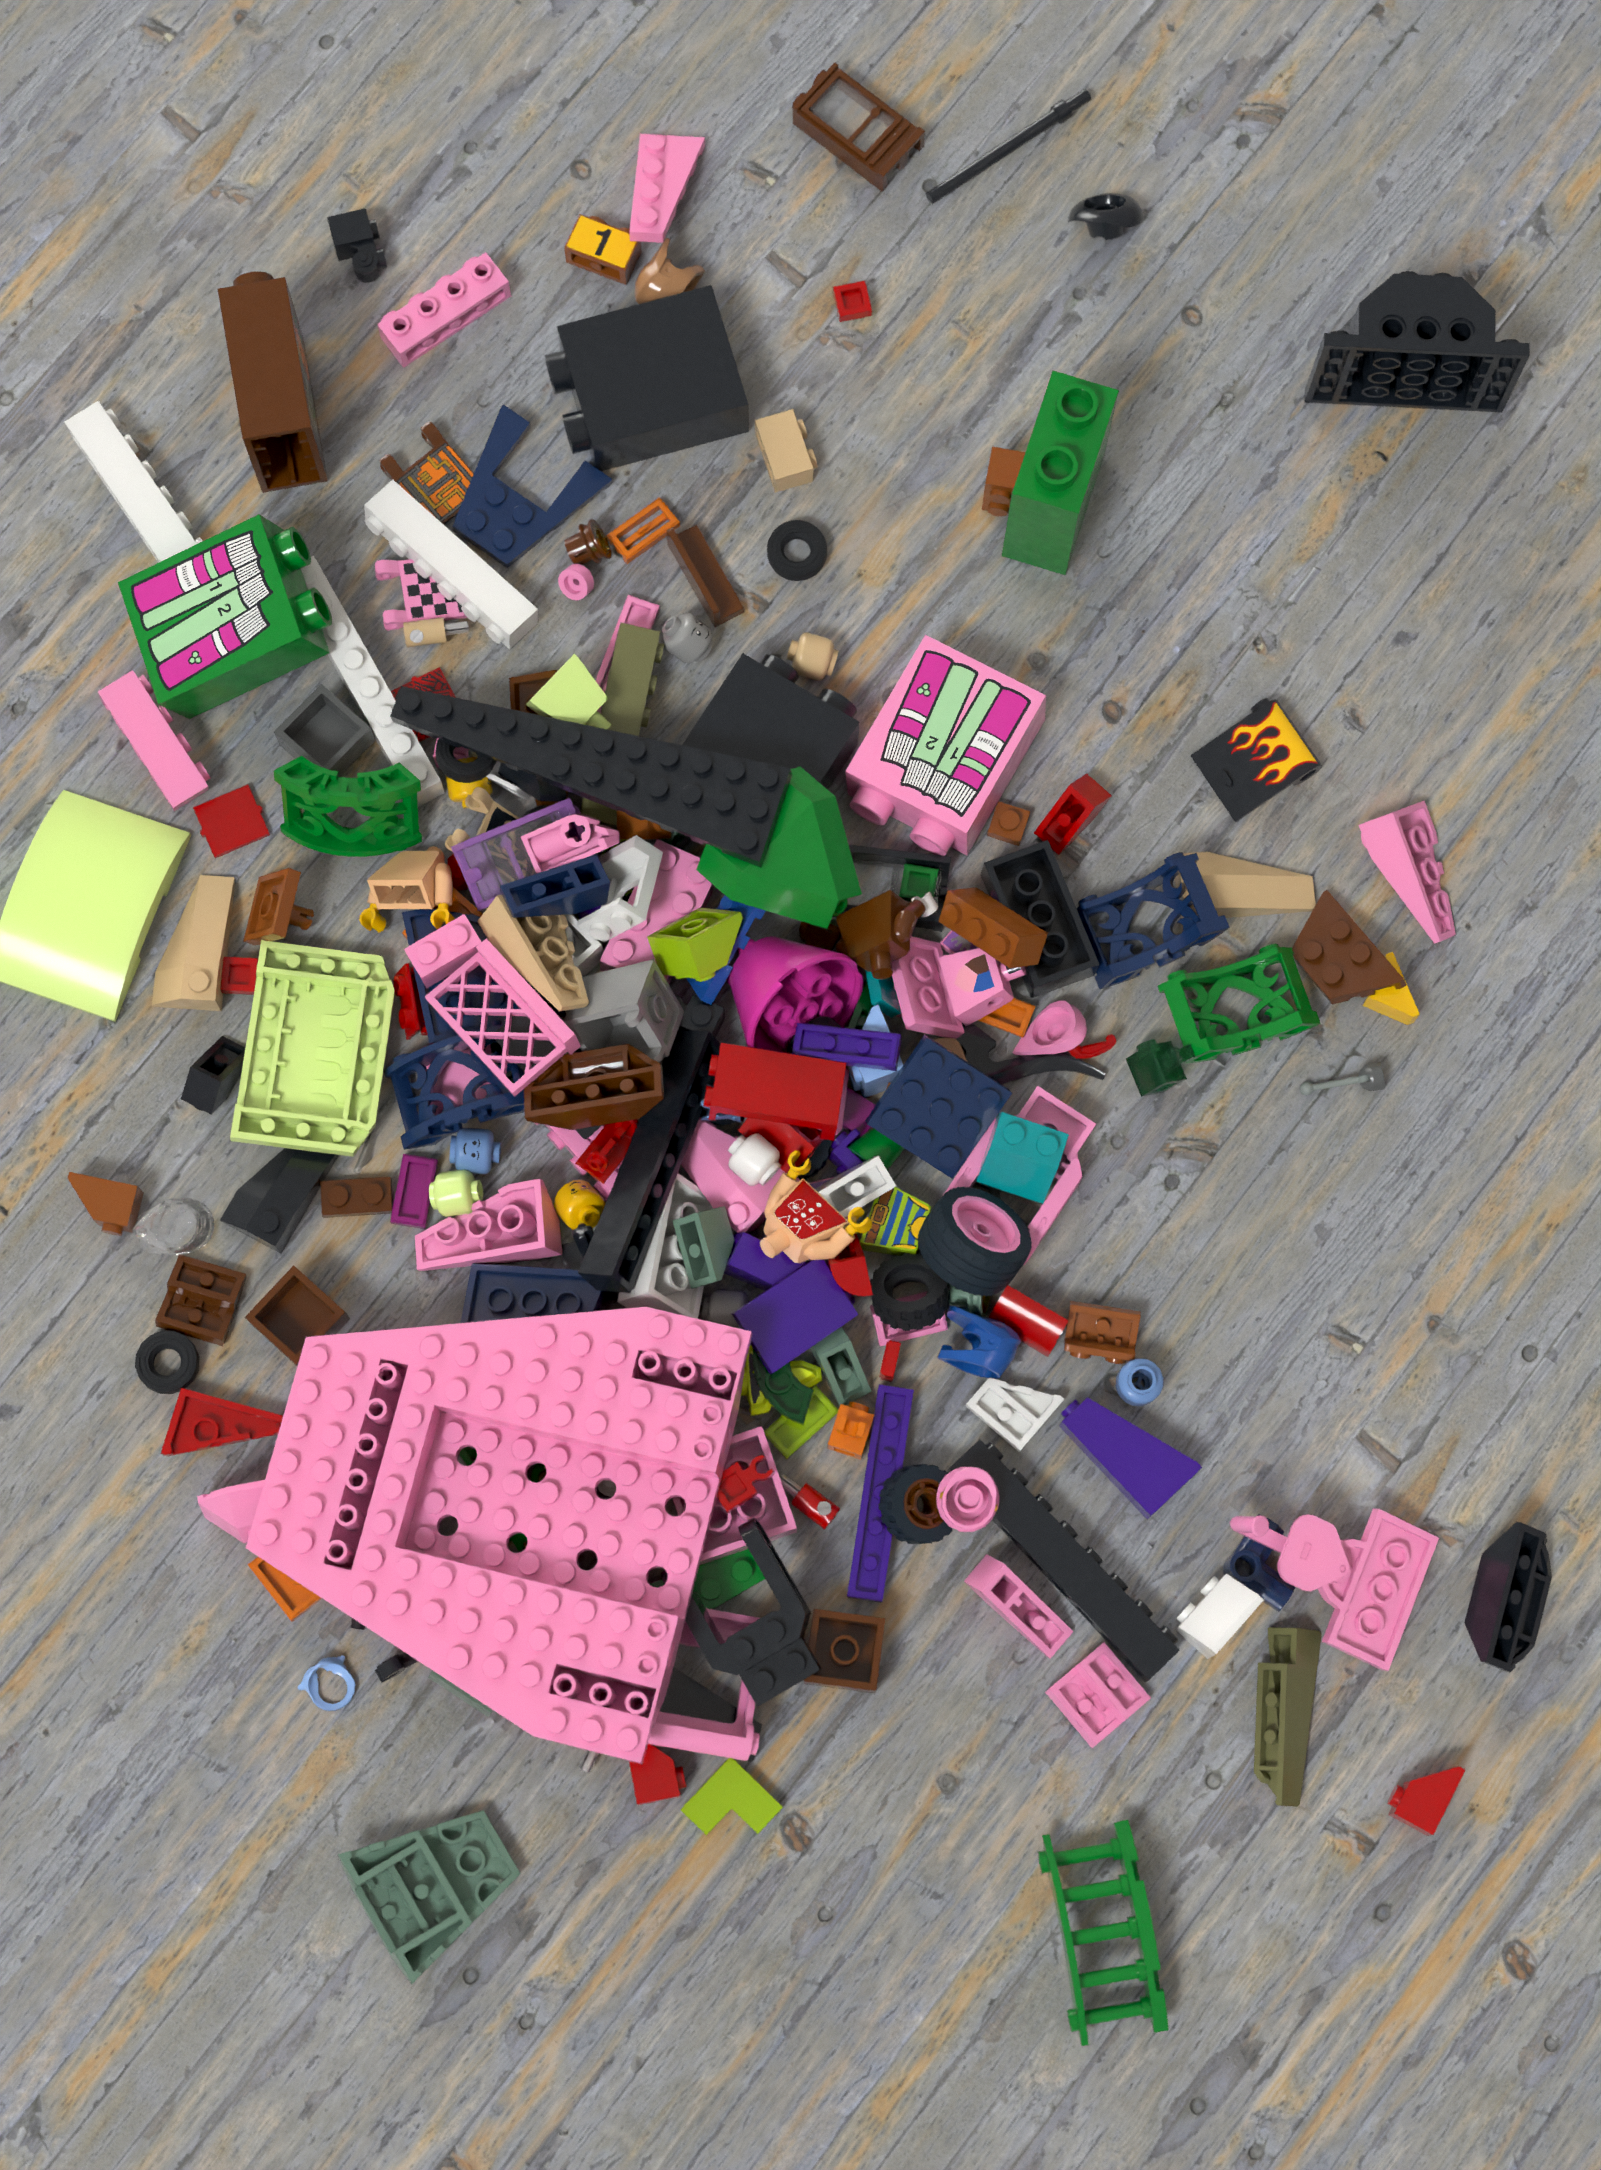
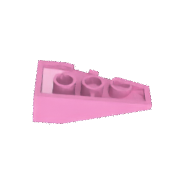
M1425 800L1360 824L1361 840L1364 847L1368 850L1371 859L1433 943L1436 944L1455 936L1449 896L1445 891L1441 890L1439 881L1440 875L1444 874L1443 865L1441 862H1436L1433 845L1438 844L1437 834Z
M700 1117L681 1165L714 1209L725 1206L730 1226L737 1233L745 1232L748 1234L757 1229L766 1219L764 1210L769 1194L784 1171L779 1168L764 1186L760 1183L749 1186L728 1165L729 1159L732 1156L728 1149L738 1136L733 1137L717 1129V1126L713 1123L701 1120Z

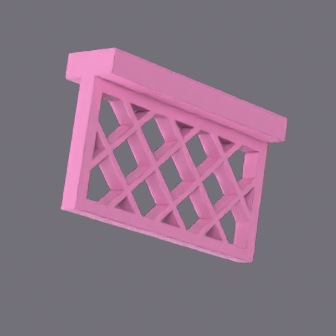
M486 938L476 946L478 952L428 993L425 999L515 1097L565 1053L568 1052L571 1055L581 1045L575 1033ZM480 965L486 972L485 985H467L468 974ZM493 979L497 985H491V980ZM447 991L460 992L458 1008L443 1007L437 1000ZM466 992H484L483 1007L464 1008ZM490 992L506 993L508 996L507 1009L489 1008ZM513 1003H515L519 1009H513ZM451 1015H457V1022ZM463 1015H482L480 1032L465 1031L462 1028ZM488 1016H506L505 1032H486ZM512 1016L528 1017L530 1019L529 1033L511 1032ZM537 1027L542 1033H535V1028ZM473 1039H479V1045ZM485 1039H504L502 1056L487 1055L484 1052ZM510 1040H528L527 1056H508ZM534 1040H546L554 1045L555 1049L546 1057H533ZM495 1063H501V1070ZM507 1063H525V1074L513 1084L506 1076Z

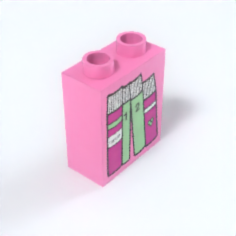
M925 635L845 771L848 795L853 797L849 804L851 809L862 818L877 825H885L890 816L913 828L909 835L912 841L932 854L945 856L951 847L968 855L1045 721L1046 695Z

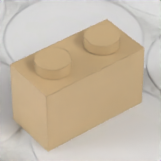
M791 409L755 420V435L775 493L813 482V469L817 468L816 457L813 449L807 450L804 442V439H807L806 428L802 419H796L794 410Z

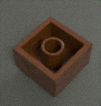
M813 1609L809 1647L822 1670L806 1678L804 1684L875 1694L886 1618Z

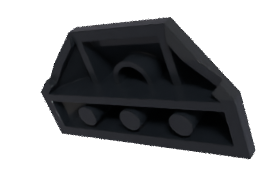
M1515 1522L1482 1553L1464 1622L1480 1661L1506 1672H1512L1516 1667L1515 1665L1535 1646L1552 1579L1550 1558L1545 1545L1547 1543L1546 1533L1522 1522Z

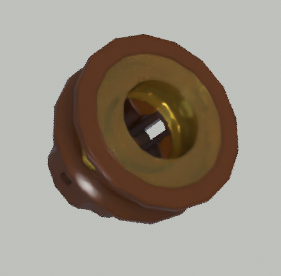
M590 519L587 525L580 524L578 526L579 533L564 540L567 553L574 564L583 565L591 560L596 564H600L603 558L610 559L612 557L609 542L602 528L594 519Z

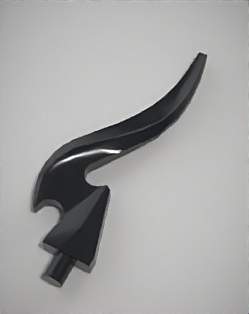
M962 1023L964 1034L956 1039L965 1051L967 1062L1000 1084L1051 1071L1076 1072L1100 1080H1104L1105 1077L1104 1072L1091 1064L1063 1053L1026 1055L994 1062L989 1058V1052L996 1047V1041L973 1023L968 1026Z

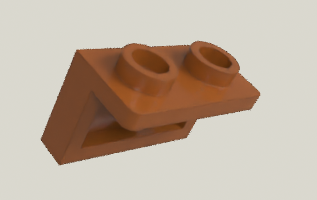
M1070 1301L1067 1318L1069 1321L1066 1325L1064 1350L1069 1351L1070 1355L1077 1358L1088 1359L1091 1358V1355L1105 1357V1360L1111 1363L1125 1364L1126 1360L1131 1361L1135 1359V1346L1141 1313L1135 1310Z

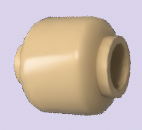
M805 632L798 641H791L786 659L792 661L791 667L796 670L799 676L821 681L826 675H832L838 650L834 649L832 640Z

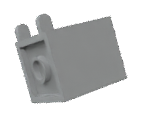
M654 959L582 977L589 1004L585 1008L568 1010L564 1019V1023L575 1033L581 1045V1052L630 1044L657 1062L669 1056L684 1010Z

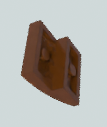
M179 1254L167 1282L168 1291L155 1319L156 1327L176 1331L189 1337L223 1346L243 1291L246 1274Z

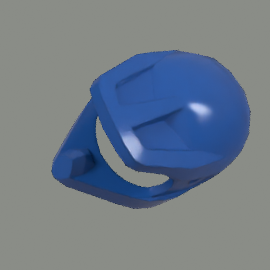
M950 1306L947 1317L963 1328L961 1333L971 1343L972 1350H953L950 1345H942L937 1358L964 1372L979 1377L1000 1378L1015 1358L1017 1348L1021 1343L1018 1334L1001 1321L981 1317L959 1307Z

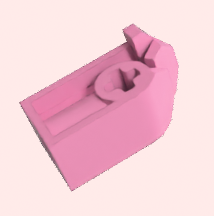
M577 813L521 836V839L536 873H540L589 857L620 843L619 830L600 825L601 820ZM572 822H575L577 826L583 825L585 827V832L581 834V841L576 836L570 837L568 831L572 829Z

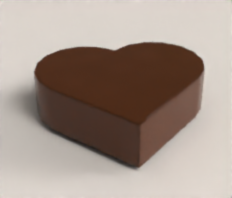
M801 922L799 927V935L804 943L833 951L841 935L839 927L829 924L828 929Z

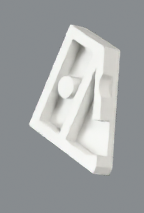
M988 1378L968 1401L966 1407L1020 1452L1061 1405L1064 1398L1060 1395H1050L1034 1391L1032 1388L1020 1385L1015 1386L1007 1384L1005 1381Z

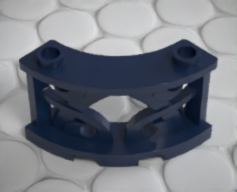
M1183 852L1173 854L1164 859V865L1142 879L1107 895L1098 897L1094 894L1078 902L1079 906L1076 909L1099 962V967L1096 971L1097 975L1095 976L1099 989L1139 977V972L1143 968L1147 970L1155 962H1157L1159 968L1184 957L1186 955L1184 951L1189 950L1190 947L1196 945L1204 946L1230 928L1225 915L1218 916L1196 862L1199 860L1197 853L1184 856ZM1181 874L1184 883L1181 882L1180 886L1175 888L1173 881L1176 876ZM1162 885L1163 892L1153 890ZM1186 886L1189 895L1182 901L1180 898L1183 896ZM1144 901L1160 903L1174 909L1165 921L1163 927L1164 943L1159 946L1146 935L1128 933L1131 922ZM1127 902L1122 911L1116 908V906ZM1192 904L1194 905L1196 912L1190 907ZM1106 912L1109 915L1108 921L1103 924H1097L1104 929L1114 930L1112 936L1097 937L1089 917ZM1182 915L1184 918L1178 920L1177 923L1183 925V931L1181 934L1176 935L1173 932V926ZM1126 941H1141L1143 943L1142 952L1134 954L1133 947L1135 945H1126ZM1100 944H1111L1109 965Z
M500 1020L487 1022L486 1032H496L504 1024ZM459 1035L433 1043L413 1053L396 1056L393 1058L394 1063L384 1070L385 1077H391L404 1124L405 1133L400 1136L404 1150L436 1145L444 1138L463 1129L462 1124L468 1123V1120L476 1117L482 1123L508 1115L524 1113V1089L514 1097L472 1050L470 1051L471 1055L461 1052L470 1048ZM473 1039L479 1045V1039ZM485 1039L484 1052L489 1044L496 1043L497 1041L495 1039ZM495 1051L490 1055L500 1056V1052ZM449 1061L464 1065L479 1074L466 1086L463 1093V1105L459 1107L448 1096L433 1093L437 1079ZM507 1063V1072L511 1071L515 1083L525 1073L516 1063ZM417 1073V1080L413 1083L411 1074ZM479 1087L487 1092L486 1097L480 1100L475 1096V1092ZM415 1089L421 1090L419 1096H416ZM441 1101L443 1103L442 1113L437 1115L436 1109L438 1106L431 1105V1102Z

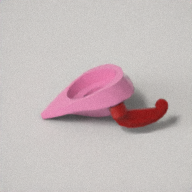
M1056 1001L1049 1004L1037 1015L1012 1053L1014 1055L1026 1056L1058 1054L1068 1051L1071 1056L1077 1059H1087L1110 1050L1116 1044V1037L1111 1034L1105 1038L1106 1041L1081 1046L1080 1044L1087 1033L1086 1020L1078 1008L1066 1001Z

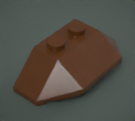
M630 1044L563 1055L524 1088L525 1119L529 1122L568 1130L640 1119L664 1098L662 1065Z

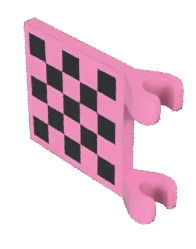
M412 559L400 561L378 560L375 562L377 580H388L400 576L405 610L392 609L383 612L385 630L400 629L403 627L404 622L444 617V621L467 618L461 609L462 606L454 598L448 600L440 593L436 581L430 576L427 579L423 578L415 570Z

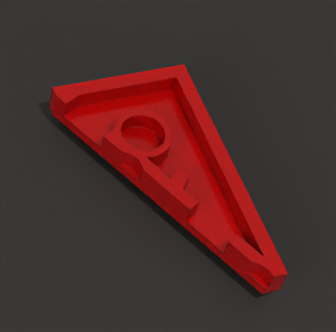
M181 1388L160 1454L169 1457L275 1436L279 1433L283 1415Z

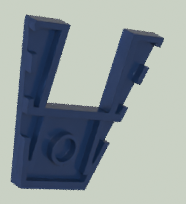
M503 404L452 528L455 533L508 568L540 543V540L549 532L561 526L565 519L575 511L581 510L591 502L592 498L604 488L607 489L612 484V479L587 461H584L546 512L494 477V475L530 429V422Z

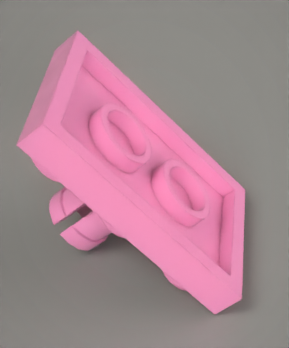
M911 936L908 954L892 962L894 989L897 993L901 1013L896 1016L902 1017L907 1030L957 1039L964 1034L962 1022L954 1015L938 957L944 956L941 944Z

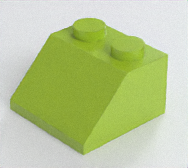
M698 908L647 936L656 964L662 974L675 976L676 979L692 978L697 982L713 978L716 975L715 971L728 964L743 919L741 912Z

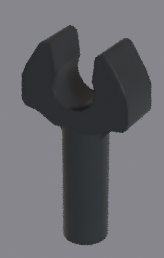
M407 1653L395 1655L378 1665L375 1672L381 1683L399 1675L405 1668L418 1662V1660Z

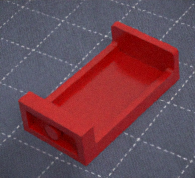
M721 1043L719 1056L711 1055L708 1075L715 1076L714 1087L706 1086L703 1107L710 1108L708 1120H715L716 1114L721 1113L821 1129L820 1139L834 1141L838 1125L846 1063Z

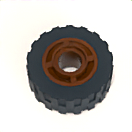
M927 1464L902 1467L903 1469L894 1471L892 1476L884 1482V1488L880 1491L879 1495L881 1497L880 1503H878L882 1515L881 1520L887 1526V1531L890 1534H894L899 1541H907V1544L938 1542L945 1535H949L953 1528L949 1527L941 1518L937 1508V1490L940 1482L948 1473L945 1470H940L938 1466ZM919 1496L923 1500L922 1512H920L917 1508V1499Z

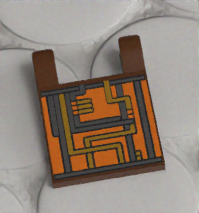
M429 421L421 427V435L433 448L405 471L401 469L390 454L383 456L379 462L381 470L391 480L393 479L445 525L458 514L474 473L443 438L436 426Z

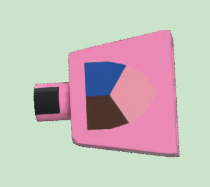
M979 948L938 957L954 1015L965 1026L976 1022L1012 1001L1014 996L1009 981L1026 975L1025 966L1008 968Z

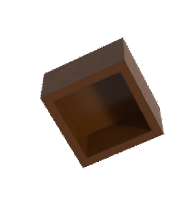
M294 1265L244 1317L296 1366H298L306 1337L337 1334L350 1320L343 1309Z

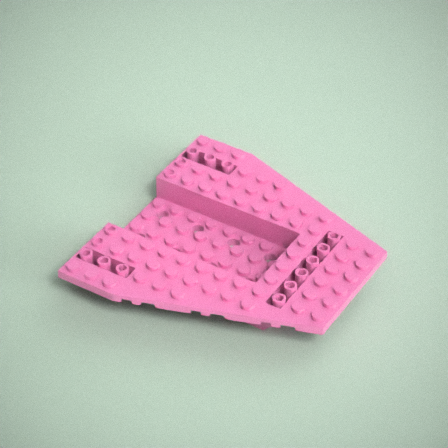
M637 1307L306 1337L246 1549L532 1736L643 1764L651 1730L654 1727L668 1690L739 1411L744 1366L753 1335L752 1331L650 1307ZM465 1447H473L477 1451L476 1461L469 1466L461 1465L458 1460L459 1452ZM536 1463L543 1464L546 1467L545 1478L538 1483L529 1481L527 1477L529 1467ZM604 1480L613 1481L616 1485L614 1496L607 1500L599 1498L596 1493L597 1486ZM673 1497H681L686 1502V1509L680 1516H671L666 1511L667 1502ZM446 1517H455L458 1522L457 1531L453 1535L443 1536L439 1531L440 1522ZM515 1534H524L528 1540L526 1549L520 1553L511 1552L508 1547L509 1539ZM587 1550L594 1551L597 1555L596 1566L591 1570L580 1569L578 1565L580 1554ZM660 1567L667 1571L668 1579L663 1586L659 1588L652 1587L648 1583V1574L652 1569Z

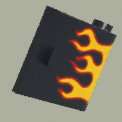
M1268 698L1262 699L1251 708V714L1190 755L1235 822H1238L1291 784L1298 785L1306 781L1322 768V764L1277 699L1269 701Z

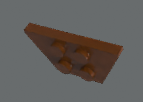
M1325 890L1292 947L1294 952L1293 958L1332 1005L1349 1001L1353 997L1363 998L1375 995V990L1395 986L1397 990L1405 987L1406 982L1404 978L1328 890Z

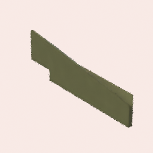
M1268 1627L1270 1663H1258L1254 1774L1260 1782L1270 1787L1276 1796L1275 1803L1277 1806L1298 1807L1300 1805L1322 1636L1318 1630Z

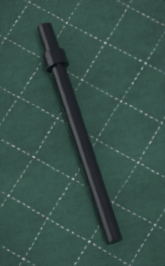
M1083 89L1068 100H1060L1051 106L1050 112L926 192L929 202L934 204L1055 123L1061 124L1071 118L1072 112L1091 100L1089 92Z

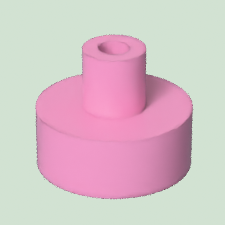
M572 564L560 573L558 584L566 597L572 600H581L593 590L594 579L589 569L580 564Z

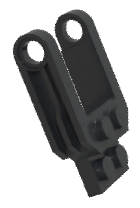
M753 1517L738 1526V1529L780 1603L781 1609L770 1612L728 1637L725 1642L697 1592H692L685 1622L711 1668L733 1675H740L755 1704L759 1707L822 1669L804 1639L811 1611L759 1521ZM666 1570L661 1572L664 1584L668 1579Z

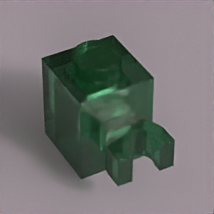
M1155 1039L1139 1044L1136 1047L1138 1052L1126 1058V1061L1142 1097L1164 1093L1186 1080L1187 1078L1181 1064L1195 1058V1054L1190 1044L1179 1049L1178 1046L1174 1047L1171 1041L1157 1043Z

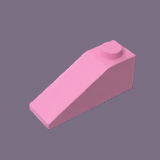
M988 1554L964 1580L986 1604L1050 1659L1073 1633L1004 1563Z

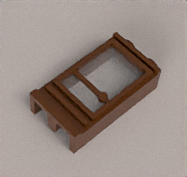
M835 62L827 71L822 70L816 76L813 86L808 92L800 93L792 105L793 124L881 192L887 188V175L895 167L898 170H902L908 161V152L913 147L918 151H921L924 147L925 131L921 127L917 128L838 68V64Z

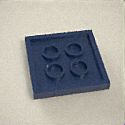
M924 1035L865 1122L953 1179L1012 1095V1092L927 1035Z

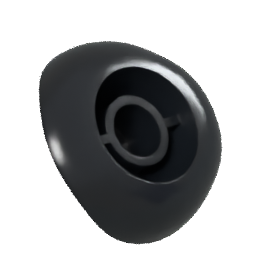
M1104 193L1086 198L1077 203L1069 214L1068 222L1084 221L1092 238L1103 237L1105 240H1110L1121 236L1124 227H1133L1140 224L1143 220V212L1138 202L1128 195Z

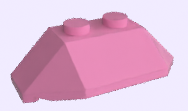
M265 1480L229 1486L212 1491L210 1494L197 1496L198 1504L204 1517L242 1543H247Z

